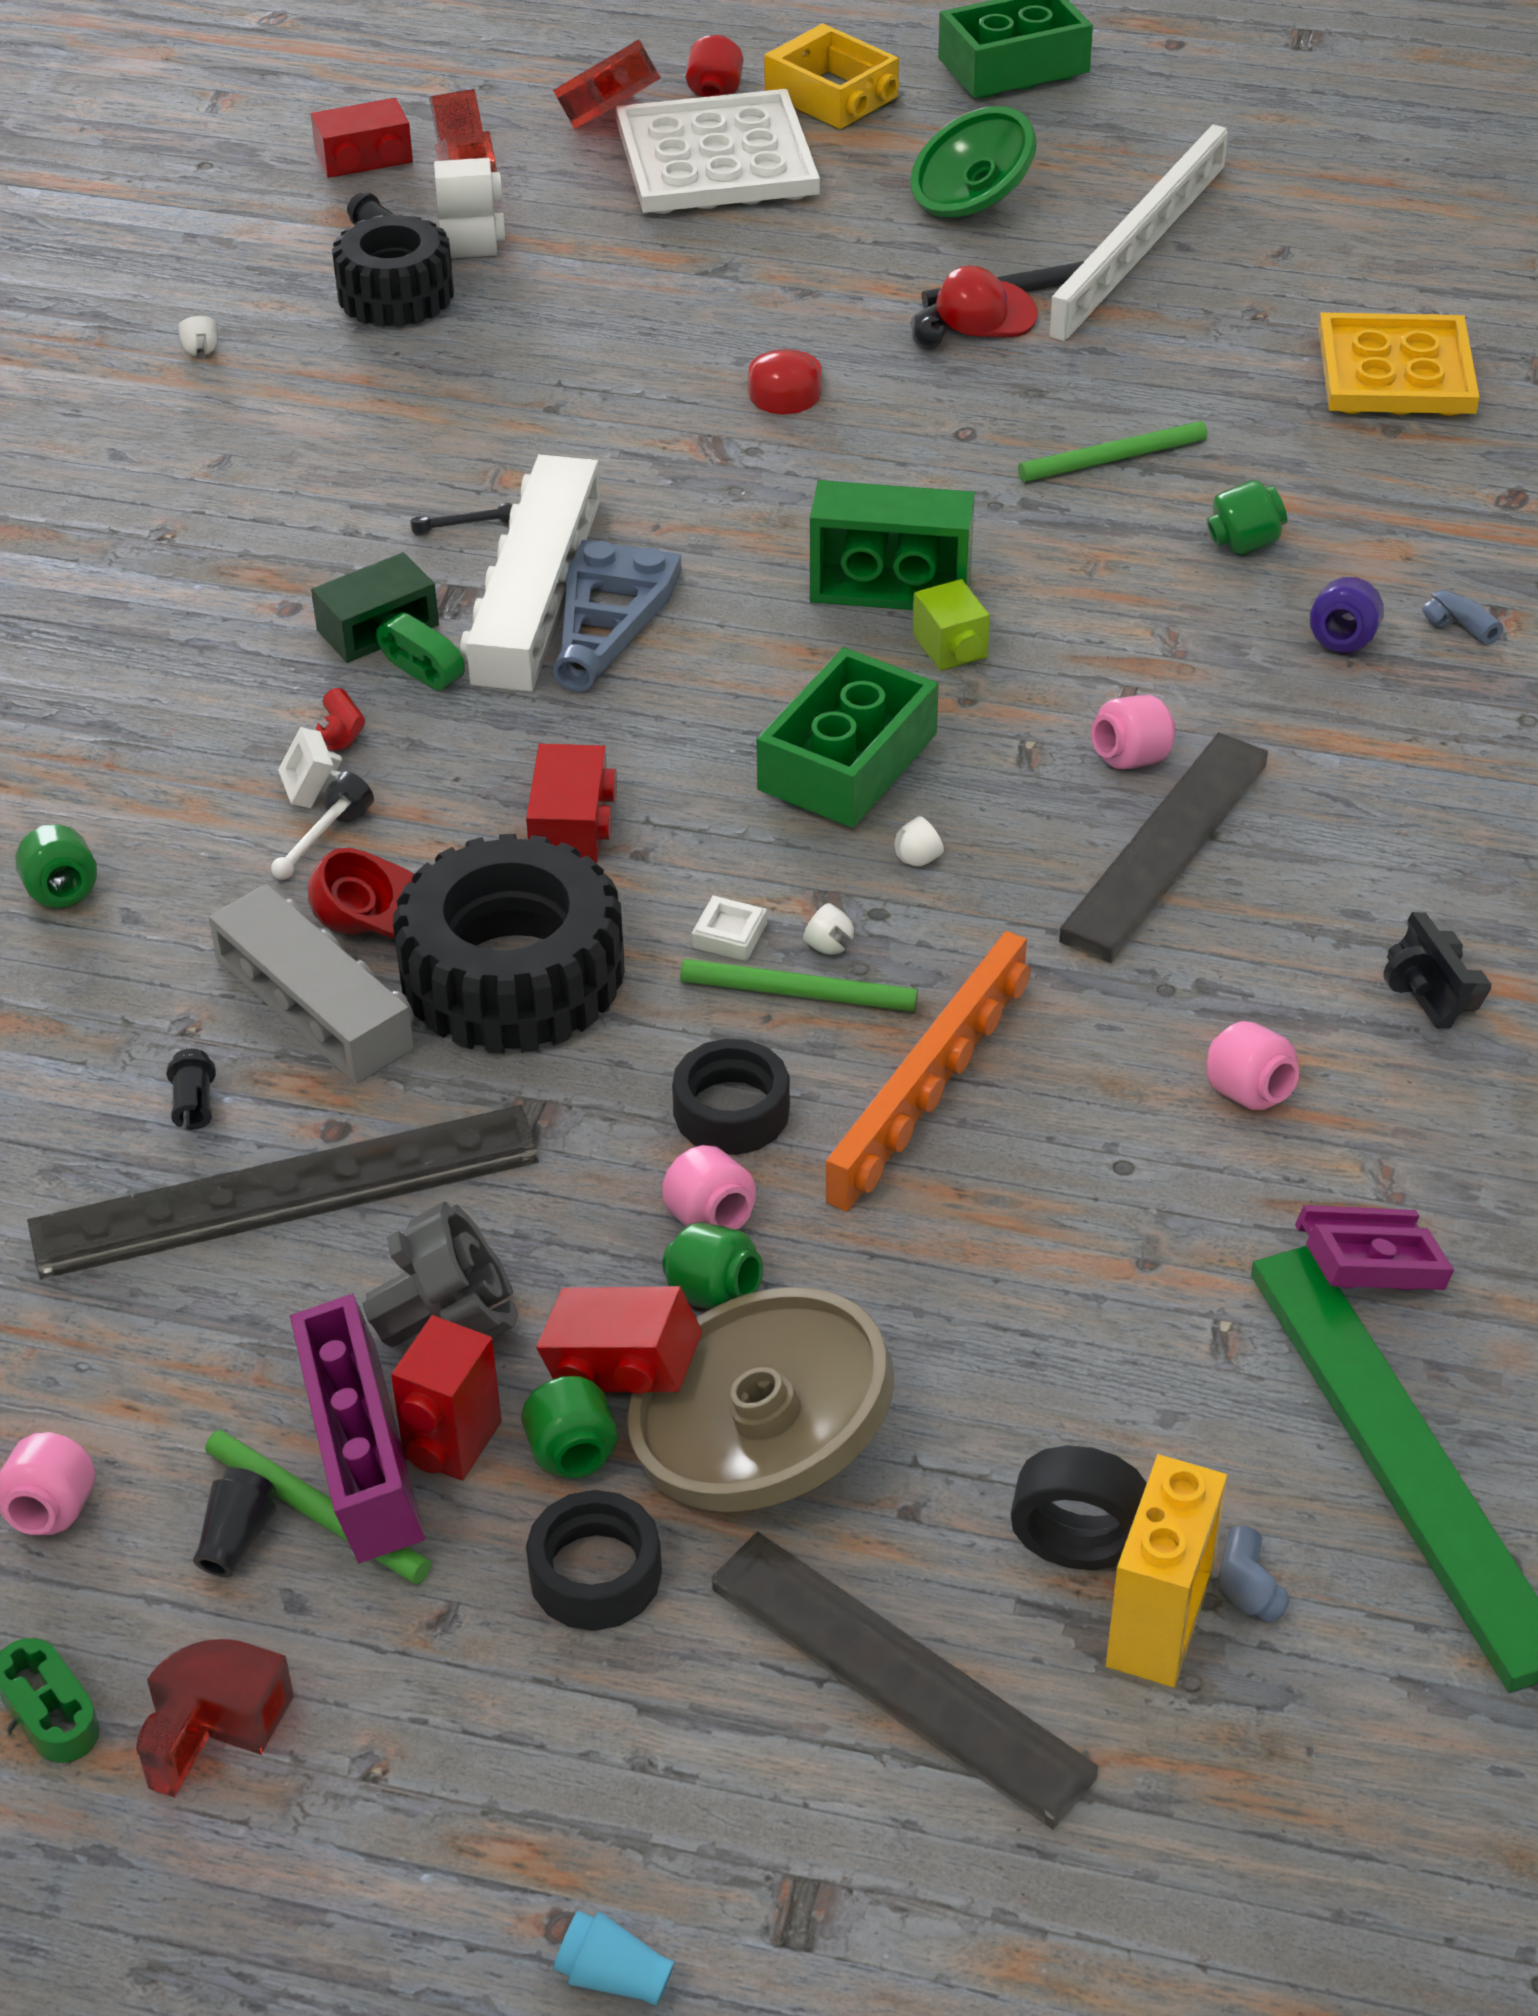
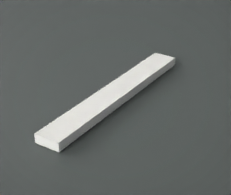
M1212 124L1052 296L1049 337L1061 341L1068 339L1220 173L1225 164L1227 128Z

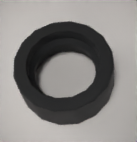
M725 1038L711 1041L688 1052L675 1068L672 1083L673 1116L680 1133L695 1146H714L726 1154L733 1155L759 1150L777 1139L788 1123L790 1077L783 1060L766 1046L744 1039ZM725 1082L746 1083L759 1088L767 1095L764 1100L754 1106L736 1111L717 1110L702 1104L696 1098L700 1092L710 1086Z
M1065 1445L1044 1449L1027 1459L1018 1475L1010 1514L1013 1532L1027 1549L1046 1561L1067 1568L1084 1570L1117 1567L1147 1483L1135 1467L1117 1455L1093 1447ZM1060 1500L1084 1502L1099 1507L1109 1514L1102 1516L1079 1515L1061 1509L1052 1502Z
M590 1490L573 1493L547 1506L532 1524L526 1544L532 1593L545 1613L568 1627L593 1631L621 1626L641 1614L657 1595L662 1574L660 1540L655 1521L641 1504L620 1493ZM597 1535L616 1538L631 1546L635 1551L636 1560L628 1572L612 1581L593 1585L572 1582L556 1573L553 1566V1558L561 1548L577 1539Z

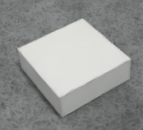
M712 896L692 931V948L747 962L767 925V909Z

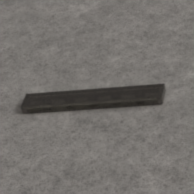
M1218 732L1060 927L1059 942L1112 963L1266 767L1268 751Z
M757 1531L712 1576V1589L714 1592L1052 1830L1097 1780L1098 1765L760 1532Z

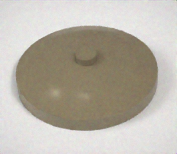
M785 1287L758 1291L727 1301L698 1316L696 1319L703 1332L680 1391L632 1393L627 1418L628 1435L634 1452L649 1479L667 1496L690 1507L717 1512H739L769 1507L791 1500L822 1485L849 1465L865 1449L883 1423L891 1403L894 1389L892 1358L882 1334L872 1317L853 1301L841 1295L815 1288Z

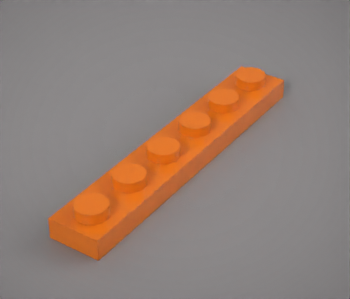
M1009 931L1003 933L826 1160V1203L848 1212L863 1191L870 1193L876 1187L882 1175L884 1164L894 1151L902 1152L911 1139L914 1125L925 1111L931 1113L937 1107L945 1084L954 1072L961 1074L965 1070L972 1057L974 1046L983 1035L990 1036L994 1032L1000 1021L1002 1010L1011 998L1018 999L1023 994L1031 973L1030 966L1025 964L1027 938Z

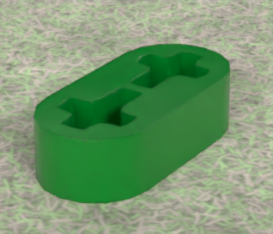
M399 613L378 627L376 637L387 659L434 690H442L464 675V661L456 646L448 638L411 615Z
M22 1638L10 1643L0 1651V1696L36 1751L46 1760L64 1763L82 1758L93 1749L99 1737V1724L93 1704L86 1691L55 1648L47 1641L38 1638ZM29 1668L34 1674L40 1673L43 1686L34 1691L26 1678L17 1676L20 1671ZM58 1709L67 1722H75L76 1726L67 1732H63L58 1726H52L49 1713Z

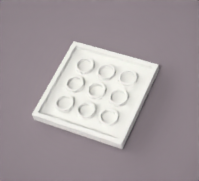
M787 89L616 106L617 126L643 213L666 214L677 209L695 207L699 209H712L718 205L733 203L753 205L762 200L780 198L799 200L805 196L820 194V177Z

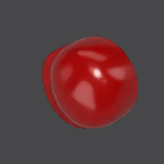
M961 266L952 271L946 277L936 299L937 311L942 320L952 329L965 335L1016 337L1030 331L1037 319L1036 305L1025 291L1014 284L1000 281L990 271L978 266Z
M792 349L773 350L757 356L749 365L748 394L751 402L759 409L783 415L800 413L810 409L819 401L821 395L820 362L806 352Z
M350 847L334 849L320 860L308 881V903L313 915L320 923L335 933L348 936L372 930L395 939L393 915L398 908L397 900L407 883H412L411 878L414 874L399 865L366 851Z

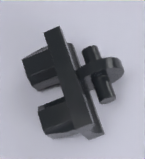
M1412 912L1407 920L1408 929L1406 935L1388 951L1387 958L1389 962L1386 964L1383 972L1384 980L1394 992H1411L1436 1028H1451L1461 1011H1476L1480 1009L1491 990V983L1482 970L1466 969L1461 962L1463 944L1453 931H1439L1427 913Z

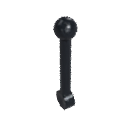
M505 502L500 504L498 509L433 518L419 516L410 520L411 529L413 532L421 533L436 527L500 519L508 523L512 504Z

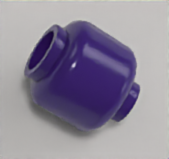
M1342 577L1331 581L1315 599L1310 611V627L1315 638L1325 648L1335 652L1351 653L1364 648L1374 638L1384 618V604L1379 592L1369 582L1358 577Z

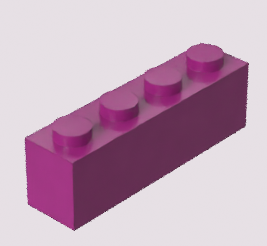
M354 1293L289 1315L334 1513L358 1564L425 1541L377 1347Z

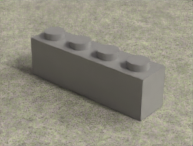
M265 884L208 916L216 959L355 1084L414 1050L411 1028L414 1014L406 998L398 991L391 992L378 981L364 961L360 959L355 961L340 948L337 940L328 930L318 929L305 917L301 908L292 899L285 900L268 884Z

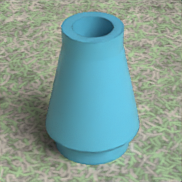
M578 1910L565 1934L553 1970L569 1976L568 1985L639 1999L657 2006L666 1988L675 1961L654 1951L601 1911H598L596 1916L593 1917Z

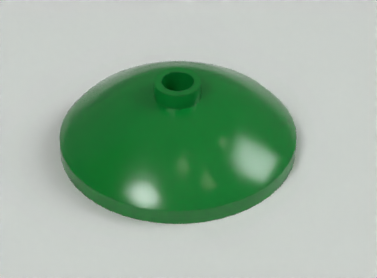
M993 106L974 110L947 124L928 141L913 165L910 185L911 191L919 205L925 211L935 216L964 217L984 211L1003 200L1020 184L1034 159L1037 137L1032 124L1022 112L1005 106Z

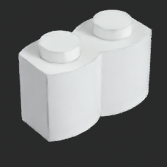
M490 158L434 161L439 225L446 232L447 238H449L451 259L498 256L496 241H506L503 213H494L493 201H502L500 172H491Z

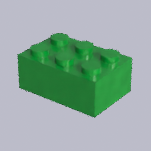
M990 0L943 10L939 13L938 59L973 98H989L998 92L1016 88L1029 89L1035 84L1053 80L1065 81L1075 75L1089 73L1093 25L1069 0Z
M817 480L810 513V602L913 610L914 592L959 579H962L970 587L975 491Z
M842 647L756 738L757 790L854 828L937 734L939 683Z

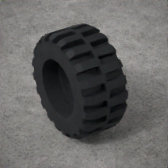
M499 834V840L485 842L483 837L469 840L462 849L455 850L453 847H450L439 853L435 858V864L431 865L426 862L411 878L412 883L408 882L403 888L397 900L398 908L393 915V929L402 993L407 997L414 1015L422 1021L425 1020L426 1027L443 1038L448 1034L452 1035V1041L459 1046L473 1049L474 1045L485 1046V1050L488 1053L505 1054V1048H521V1053L537 1051L539 1044L549 1041L555 1046L569 1040L573 1030L579 1029L583 1032L599 1019V1012L604 1013L617 997V989L623 982L625 972L621 903L618 901V891L613 881L604 874V870L588 856L581 859V853L568 844L561 842L559 846L551 844L547 837L531 835L530 840L517 839L516 834ZM518 935L543 939L530 946L509 950H495L477 946L485 941L504 936Z

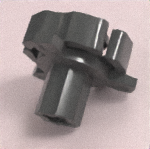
M444 1201L411 1219L406 1230L407 1236L397 1231L387 1237L390 1256L405 1273L366 1294V1301L362 1303L368 1322L373 1326L384 1344L393 1348L420 1333L431 1315L491 1336L492 1339L516 1326L519 1315L511 1299L492 1310L489 1309V1307L513 1295V1289L497 1255L491 1250L475 1222L460 1206L454 1205L450 1207Z

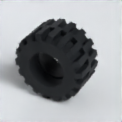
M381 215L354 223L355 226L347 227L341 232V236L336 237L334 240L332 255L338 303L341 308H344L345 313L349 317H357V321L365 324L373 323L375 326L400 327L406 324L424 322V319L440 314V310L446 309L449 306L450 299L454 296L450 243L443 228H438L436 223L430 220H421V217Z

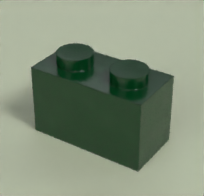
M404 552L311 588L316 629L346 663L380 650L381 648L376 637L378 627L399 613L409 614L430 628L439 626L435 583Z

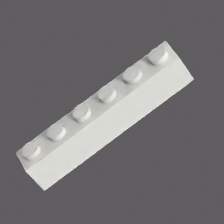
M538 454L531 474L523 476L520 504L512 505L508 535L502 534L500 536L496 566L488 567L485 580V595L483 598H477L474 604L471 631H464L462 634L460 654L464 663H468L470 685L533 692L565 602L568 567L581 541L587 540L600 503L598 460Z

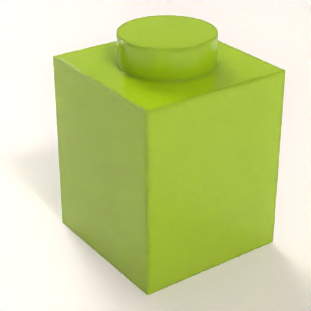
M962 579L914 592L913 635L940 671L988 657L990 614Z

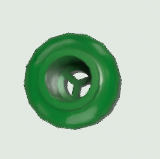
M1249 480L1217 494L1213 500L1212 508L1214 515L1206 519L1208 529L1215 544L1218 547L1226 544L1233 553L1240 556L1249 554L1279 540L1282 533V525L1288 521L1284 504L1276 488L1273 485L1265 487L1263 483L1257 480Z
M60 824L42 825L30 831L19 844L15 855L16 870L29 896L39 904L55 909L70 907L81 902L92 891L97 879V863L83 836L71 827Z
M697 1222L686 1226L676 1236L675 1240L669 1243L662 1260L667 1285L680 1286L690 1306L710 1310L732 1299L757 1292L763 1276L762 1258L749 1235L737 1229L705 1222Z
M561 1376L549 1380L536 1388L524 1402L521 1413L522 1425L534 1460L546 1473L559 1477L582 1478L600 1469L615 1450L618 1440L616 1424L604 1392L592 1380L580 1376Z

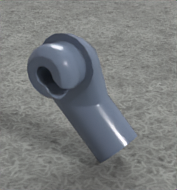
M1446 589L1431 594L1433 599L1422 608L1424 616L1436 627L1444 626L1452 616L1485 645L1495 642L1503 631L1502 623L1480 604Z
M1247 1526L1232 1527L1228 1532L1219 1571V1589L1227 1599L1247 1615H1257L1264 1622L1276 1621L1285 1613L1289 1604V1596L1283 1587L1276 1585L1275 1578L1257 1564L1263 1538L1253 1528Z

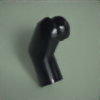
M935 303L912 316L910 324L914 342L922 348L932 349L937 347L942 342V337L945 334L944 325H946L937 311V304Z

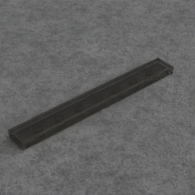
M518 1105L29 1218L27 1222L40 1280L539 1163L538 1150L523 1106Z

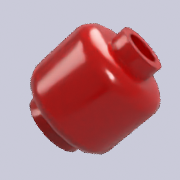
M716 34L698 39L691 46L685 75L688 87L694 94L701 97L734 94L739 88L744 58L741 49L735 42L723 35Z

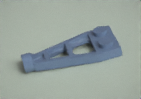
M581 541L568 567L562 650L553 666L554 678L562 687L574 692H582L589 689L593 685L595 678L602 674L668 602L682 571L681 554L663 552L656 548L642 549L614 545L607 541ZM592 590L636 596L626 607L590 602ZM582 624L613 629L607 638L580 634ZM573 663H579L586 670L575 669Z

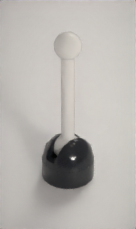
M347 771L340 772L333 779L324 794V804L327 812L286 857H280L273 861L271 872L275 878L279 880L290 878L294 872V864L335 819L339 821H352L365 813L373 804L374 795L363 779Z

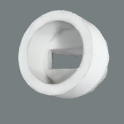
M193 316L182 320L178 324L180 342L184 350L191 356H196L197 350H203L204 355L207 356L217 346L218 333L214 319L207 316Z
M917 816L905 824L896 833L894 841L895 853L906 864L923 866L944 853L943 843L938 833L921 816Z
M827 903L815 913L808 923L803 935V941L823 954H839L845 951V948L839 941L843 936L852 941L854 926L851 919L843 911L831 903Z

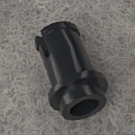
M358 193L354 195L347 206V213L353 225L361 220L372 219V217L395 215L380 205L379 199L371 193Z
M193 1048L181 1050L173 1056V1060L169 1062L166 1068L167 1079L173 1085L171 1118L176 1126L181 1127L184 1123V1111H186V1129H200L208 1125L212 1119L210 1083L215 1079L216 1068L204 1051Z

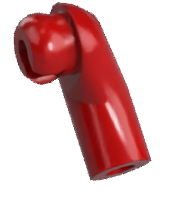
M334 688L329 690L322 700L323 706L330 714L325 716L329 724L324 728L318 723L316 731L321 732L327 750L338 752L346 750L352 745L365 726V717L344 689Z

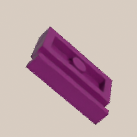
M1303 1205L1295 1223L1298 1231L1307 1232L1309 1235L1306 1245L1330 1286H1340L1349 1289L1371 1287L1397 1288L1401 1290H1445L1454 1272L1453 1267L1428 1228H1419L1416 1224L1420 1217L1416 1210Z

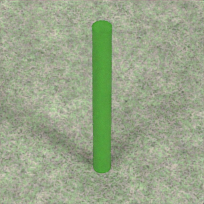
M1198 421L1029 460L1018 464V473L1022 482H1028L1196 443L1207 439V428L1203 421Z
M685 958L681 966L680 980L686 983L916 1012L918 989Z
M221 1429L216 1430L209 1437L205 1446L206 1453L230 1468L247 1469L265 1477L275 1486V1496L348 1542L334 1513L330 1497ZM409 1547L374 1558L415 1585L420 1584L426 1578L431 1568V1561Z

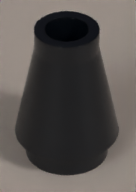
M233 1467L225 1470L222 1479L212 1482L199 1547L193 1558V1562L197 1567L215 1576L224 1578L232 1576L238 1561L276 1511V1505L273 1502L276 1488L268 1479L253 1471Z

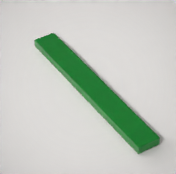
M1307 1245L1253 1261L1252 1279L1508 1693L1537 1684L1538 1596L1339 1286H1330Z

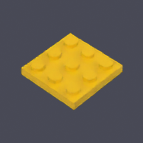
M1320 312L1318 330L1329 411H1341L1347 414L1390 412L1396 415L1439 413L1445 416L1477 414L1480 397L1464 315Z

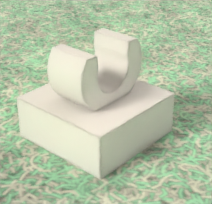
M300 727L278 769L290 803L293 805L311 808L319 792L325 793L328 785L340 773L337 769L342 758L340 755L327 750L320 731Z

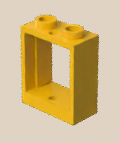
M822 23L764 55L765 91L787 89L794 108L838 129H842L898 97L899 58ZM830 72L847 80V82L838 85L821 77V75Z
M1157 1454L1117 1566L1105 1667L1175 1688L1213 1574L1228 1474Z

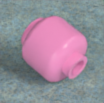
M1136 695L1115 698L1102 705L1092 724L1091 738L1094 749L1107 764L1115 769H1133L1156 765L1166 759L1173 746L1176 728L1170 711L1160 699L1153 695Z
M1240 1021L1230 1025L1212 1041L1209 1047L1206 1072L1210 1085L1219 1094L1248 1109L1263 1111L1273 1107L1288 1098L1297 1085L1299 1067L1294 1046L1284 1036L1257 1023Z
M701 1145L685 1151L667 1169L662 1183V1199L669 1213L685 1226L697 1222H705L738 1230L751 1215L756 1201V1185L750 1172L721 1149L714 1146Z
M34 1433L21 1439L11 1451L0 1470V1513L13 1528L22 1533L38 1536L55 1535L67 1530L79 1516L94 1487L96 1471L91 1457L81 1445L66 1436L56 1433Z

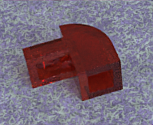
M475 89L429 97L438 142L435 144L438 160L490 158L491 172H497L490 131L483 132Z
M213 1639L188 1645L164 1659L147 1679L156 1713L150 1714L145 1720L139 1732L136 1745L148 1789L175 1798L209 1738L262 1755L294 1697L286 1656L238 1640Z

